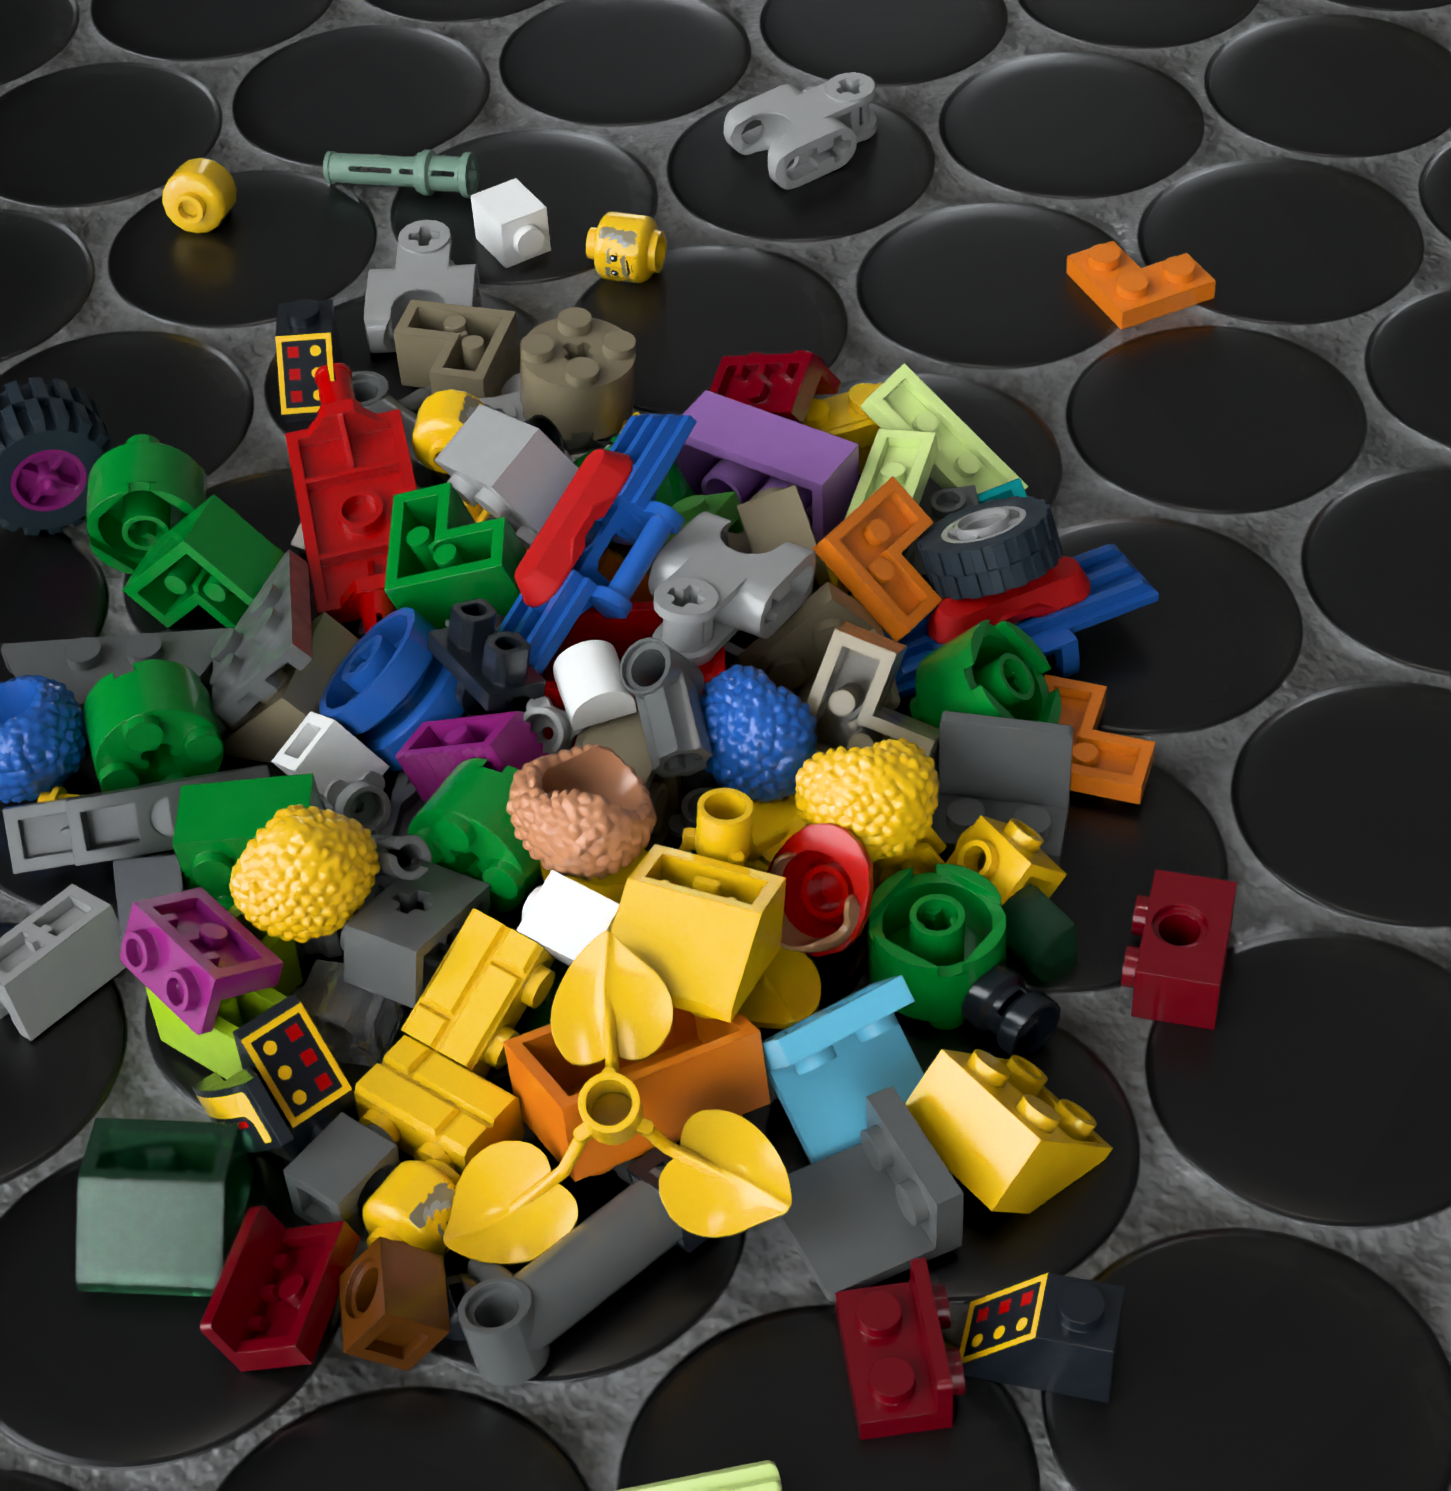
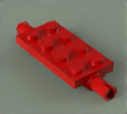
M333 363L335 381L330 380L327 365L321 366L315 372V384L318 387L321 403L317 417L308 429L285 433L317 615L319 616L326 612L340 624L362 619L364 633L366 634L375 624L397 610L384 591L393 497L396 494L417 490L400 409L376 414L362 407L361 403L355 399L351 369L344 363Z

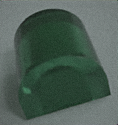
M1028 884L1013 894L1002 905L1007 919L1006 947L1039 980H1053L1078 965L1074 922L1036 885Z

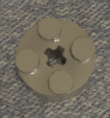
M578 307L565 308L558 313L557 319L544 322L532 329L523 337L520 344V399L525 420L534 415H543L549 418L556 425L563 441H573V433L592 432L593 441L607 438L619 432L623 422L629 420L633 412L636 367V339L634 335L623 331L607 321L592 318L589 311Z

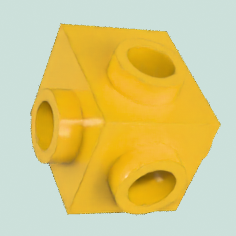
M980 815L974 825L967 828L960 835L955 851L945 863L968 868L988 879L1001 896V905L1006 914L1007 921L1026 927L1031 924L1067 875L1040 849L1044 843L1043 838L1030 826L1016 818H1011L1008 823H1004Z

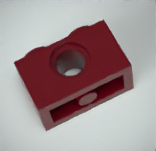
M1155 869L1150 896L1137 895L1131 935L1142 936L1140 947L1127 945L1123 964L1121 986L1134 988L1132 1017L1211 1030L1215 1029L1232 928L1237 882Z

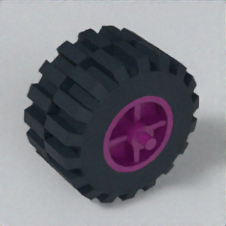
M42 377L29 378V383L18 386L17 380L4 384L6 391L0 393V521L2 527L11 532H15L18 528L22 527L25 535L38 536L40 530L48 529L51 535L62 532V527L72 523L75 528L85 523L84 516L87 509L90 471L102 455L115 448L98 406L94 400L88 399L86 392L81 388L75 386L69 390L66 381L56 378L50 384H44Z

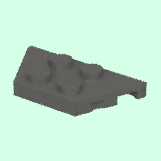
M290 549L283 555L235 628H229L220 637L211 652L210 657L213 659V674L210 678V684L212 685V709L217 716L230 725L235 724L259 701L265 700L278 689L280 680L275 678V676L287 662L301 671L313 659L308 562Z
M229 628L2 644L1 652L9 673H13L15 678L24 675H41L64 683L66 690L73 691L74 699L80 703L83 713L84 704L89 692L101 678L113 672L114 678L134 671L133 663L143 660L161 659L183 664L191 668L200 677L201 683L207 690L211 686L210 671L213 669V659L210 657L211 652L217 641ZM85 732L83 736L85 740H88L87 733Z

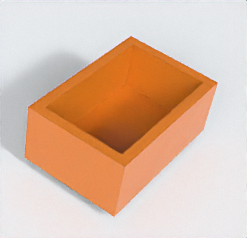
M673 1007L671 1032L662 1047L654 1055L637 1062L619 1059L618 1073L626 1076L636 1086L643 1107V1117L651 1120L654 1127L674 1143L681 1139V1133L687 1120L699 1111L718 1109L743 1116V1114L770 1104L761 1032L740 1011H738L732 1022L728 1023L718 1019L700 1018L689 1011ZM551 1024L503 1041L513 1095L519 1098L522 1120L560 1163L574 1138V1129L583 1123L578 1110L579 1093L583 1085L590 1078L602 1073V1070L605 1068V1060L591 1066H577L570 1063L557 1048L551 1032ZM636 1134L629 1141L618 1145L603 1144L592 1138L585 1145L569 1175L576 1182L589 1176L604 1174L616 1165L646 1154L655 1146L640 1134Z

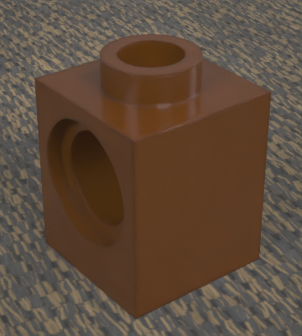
M379 1236L339 1276L343 1353L409 1371L450 1333L443 1255L410 1246L402 1241Z

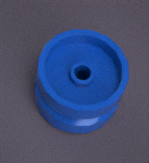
M403 607L387 615L352 647L332 674L319 701L320 715L336 720L353 736L362 733L361 742L390 767L387 770L392 772L403 769L395 755L423 722L460 718L465 711L459 705L455 696L458 680L427 649L429 632L437 629L417 611L408 607Z

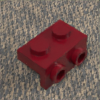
M264 1205L250 1207L200 1322L201 1332L241 1372L312 1364L340 1293L339 1276L350 1266L360 1237L345 1221L286 1229Z

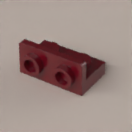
M796 350L793 353L784 354L751 352L748 355L722 356L709 391L804 424L814 395L837 394L841 381L827 368L825 361L819 355L810 351Z
M926 1257L910 1259V1282L836 1292V1313L860 1440L951 1428L953 1396L965 1394L964 1370L959 1348L945 1349L941 1330L951 1328L948 1295L944 1282L931 1284Z

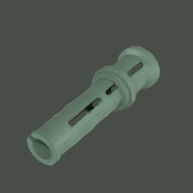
M424 149L422 152H418L416 157L327 151L323 160V175L326 183L330 184L348 183L373 186L415 187V190L423 196H432L435 191L459 192L462 197L471 198L470 195L476 194L479 185V162L476 153L467 151L462 156L436 155L433 150ZM359 167L390 168L391 173L359 171ZM410 169L413 170V174L409 173ZM442 171L454 172L455 175L443 176Z

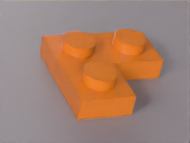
M1110 241L1067 256L1066 273L1121 330L1214 299L1216 280L1188 253L1173 256L1164 261L1140 268L1114 241Z
M892 476L812 549L816 551V554L888 635L898 642L927 616L942 599L901 554L934 522Z
M1045 674L1044 678L1049 693L1057 688L1059 689L1061 715L1058 724L1070 725L1074 728L1070 791L1140 805L1154 762L1156 742L1097 730L1106 705L1107 686Z

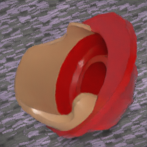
M833 823L806 825L792 835L775 854L767 873L786 877L781 947L819 957L846 950L861 935L868 920L873 896V864L863 842L849 829Z

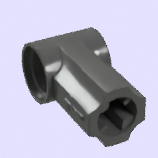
M647 637L638 640L623 655L619 666V675L623 686L635 695L652 769L656 774L664 778L680 775L690 776L707 768L706 763L713 756L699 701L704 688V675L699 666L660 639Z

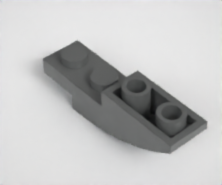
M268 764L140 784L137 787L6 807L2 811L13 874L73 864L80 866L173 850L172 843L181 785L270 777Z

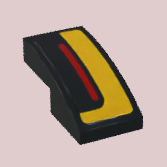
M250 1066L225 1081L215 1072L192 1086L217 1132L230 1150L241 1153L265 1151L281 1147L294 1139L259 1077Z

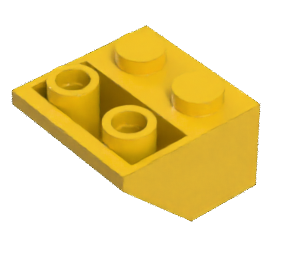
M654 844L627 879L611 933L658 974L669 991L674 1008L689 1011L700 1018L718 1019L731 1023L781 948L786 877Z
M941 1049L905 1102L906 1107L947 1169L983 1204L994 1212L1030 1214L1103 1162L1113 1149L1094 1131L1097 1122L1086 1110L1067 1099L1059 1100L1044 1086L1048 1080L1047 1076L1037 1066L1017 1055H1012L1010 1059L996 1058L980 1049H975L972 1054Z

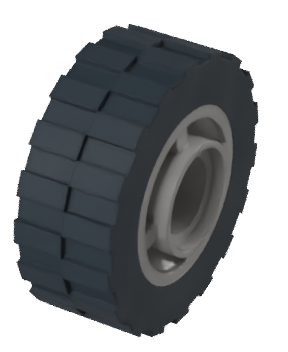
M1013 496L999 500L994 499L978 505L974 504L965 507L963 510L956 513L953 512L942 520L934 522L928 527L929 529L919 536L920 540L917 541L929 585L941 598L949 597L951 600L982 598L987 595L1004 593L1015 587L1019 588L1047 574L1046 572L1054 568L1059 563L1058 560L1063 556L1050 504L1048 505L1044 499L1039 500L1033 496Z

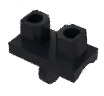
M480 598L454 604L451 607L449 627L429 632L427 649L458 680L455 690L456 700L467 713L474 716L485 715L491 711L494 714L502 713L508 706V700L515 697L527 696L532 699L544 697L546 680L529 664L531 645L519 633L510 631L499 633L495 629L497 611L485 599Z

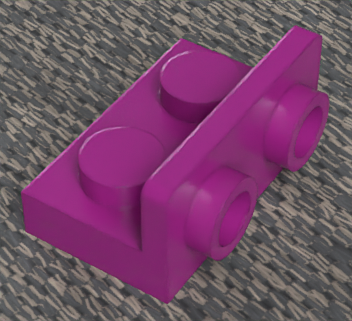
M202 887L133 902L120 952L121 962L197 1035L213 1030L222 999L237 997L242 994L277 986L284 963Z

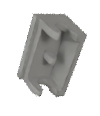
M71 884L0 937V1019L9 1013L19 1033L32 1041L126 968L120 960L122 942L119 921L110 904Z

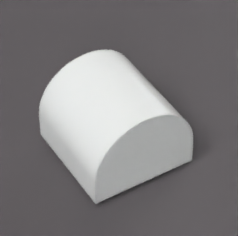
M589 640L575 644L563 651L554 662V679L573 731L637 712L633 694L623 686L620 680V660L614 646L609 642Z

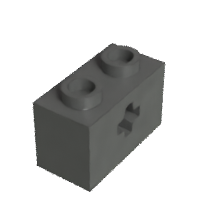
M421 860L418 862V865L428 868L424 875L414 880L400 878L391 880L378 896L362 910L355 912L351 919L347 920L340 937V946L344 951V982L411 1008L415 1007L472 909H477L489 916L490 884Z

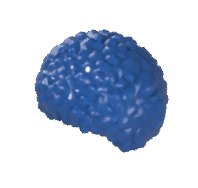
M735 664L731 668L720 672L712 681L705 683L704 693H702L699 700L713 756L706 763V772L712 773L715 781L720 785L739 790L748 795L751 800L757 801L759 799L761 802H771L773 799L777 801L794 795L796 793L795 776L799 768H802L804 761L812 758L816 753L815 743L818 737L814 729L817 720L814 715L810 714L809 705L801 702L799 696L794 695L792 691L784 686L777 688L774 682L769 680L764 670L755 669L753 666Z
M24 675L11 678L6 682H0V800L5 804L11 801L18 803L24 800L34 801L43 791L51 792L56 786L63 787L64 782L79 771L81 759L85 757V750L83 749L86 745V740L83 736L86 732L85 725L83 724L84 717L80 703L74 699L73 691L66 690V685L62 682H57L55 679H48L41 675Z

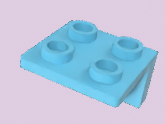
M902 975L872 983L762 1041L766 1074L811 1164L862 1143L860 1133L861 1130L867 1128L866 1096L893 1086L905 1104L924 1076L893 1013L914 1002Z

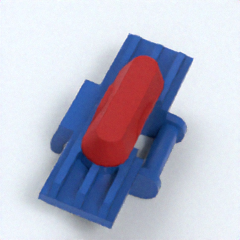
M640 413L639 415L630 416L610 450L596 449L586 457L515 571V579L521 593L497 631L499 633L505 631L519 633L531 645L529 664L540 675H542L567 637L578 617L590 607L595 608L605 618H627L633 608L630 599L669 535L678 534L685 523L680 513L664 503L655 501L658 487L697 423L691 415ZM611 540L617 544L633 545L611 582L598 572L597 567L599 564L597 562Z
M1107 544L1072 558L1062 556L1058 560L1059 563L1054 568L1049 569L1046 572L1047 574L1019 588L1015 587L1004 593L987 595L976 599L962 598L961 600H951L948 597L942 600L908 634L898 641L907 646L895 677L900 699L916 693V671L919 663L926 655L985 620H990L989 624L996 625L1004 620L1018 626L1032 638L1045 657L1055 654V671L1058 677L1066 678L1079 672L1080 658L1078 639L1073 633L1159 601V593L1115 544ZM883 629L884 637L893 640Z

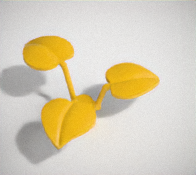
M716 788L705 792L699 798L696 828L687 827L683 829L682 843L678 850L691 853L694 849L697 855L743 867L746 859L748 861H755L761 858L769 867L775 854L785 842L804 828L806 823L801 821L798 816L799 810L796 807L795 794L784 797L782 800L776 801L773 799L771 802L757 801L753 803L748 795L739 790ZM642 849L641 855L634 858L630 866L622 867L616 874L609 873L604 879L595 877L593 880L586 881L569 875L565 877L620 904L628 877L648 851ZM540 861V871L545 882L551 870L544 869ZM781 947L739 1011L754 1026L770 1029H786L815 1014L819 1008L821 998V981L817 968L805 953Z
M604 931L593 939L574 959L559 985L551 1009V1032L557 1048L567 1061L577 1066H591L605 1060V1068L602 1070V1073L590 1078L583 1085L579 1093L578 1110L583 1123L574 1129V1138L560 1164L552 1172L545 1154L530 1143L501 1141L481 1150L465 1167L457 1183L443 1241L450 1250L482 1263L516 1265L533 1261L573 1230L578 1221L579 1209L577 1202L572 1194L559 1183L569 1176L585 1145L592 1138L603 1144L618 1145L629 1141L636 1134H640L662 1153L672 1157L673 1159L665 1166L659 1179V1193L662 1203L669 1217L679 1227L701 1237L720 1238L733 1236L785 1215L792 1205L791 1187L785 1166L773 1145L754 1124L742 1116L718 1109L699 1111L693 1114L685 1123L681 1133L680 1145L670 1141L654 1127L651 1120L643 1117V1107L636 1086L626 1076L618 1073L619 1059L631 1062L642 1061L654 1055L662 1047L671 1032L673 1024L672 1000L665 983L658 974L633 954L613 933Z

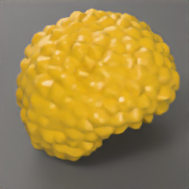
M889 738L887 741L883 740L880 743H873V747L866 746L862 749L852 747L847 750L845 747L839 746L836 750L829 748L826 754L824 752L815 753L812 758L804 761L803 767L799 768L795 776L796 807L799 810L798 816L806 825L833 823L849 829L863 842L871 862L885 857L890 858L894 855L902 856L906 850H911L915 847L917 840L922 839L925 836L926 830H929L933 824L932 815L938 806L940 785L938 773L934 769V759L926 756L924 749L919 748L916 743L909 742L905 738H899L898 740Z
M301 804L289 805L287 808L277 810L274 817L266 823L265 828L258 829L256 837L248 841L246 849L232 867L231 882L229 884L231 896L234 898L233 901L236 907L244 913L245 919L252 922V925L259 930L266 931L270 937L280 936L284 942L294 939L298 943L303 944L312 938L332 935L338 929H342L347 920L354 916L356 910L363 906L364 900L371 893V888L375 885V875L381 869L380 863L377 861L376 842L374 838H371L370 829H365L354 818L349 819L345 815L338 814L331 809L320 810L316 806L306 808Z

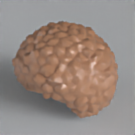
M589 743L584 747L574 746L570 750L562 749L557 754L541 756L529 763H525L522 770H517L513 775L509 801L506 806L507 813L511 815V823L515 827L514 835L518 840H523L522 845L524 849L529 850V855L532 859L540 860L544 869L554 870L563 876L569 875L586 881L593 880L595 877L604 879L609 873L616 874L622 867L630 866L633 859L640 856L642 849L648 846L650 835L657 820L650 792L644 786L642 778L636 775V771L631 765H625L623 759L616 755L613 749L602 747L597 743Z

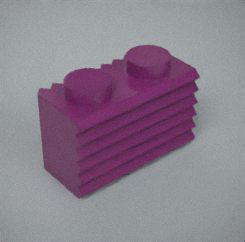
M514 711L423 722L395 756L426 804L454 768L465 760L471 758L488 759L482 767L502 772L507 765L522 770L525 763H529L541 756L549 755V753H543V743L537 742V733L530 732V722H524V712Z

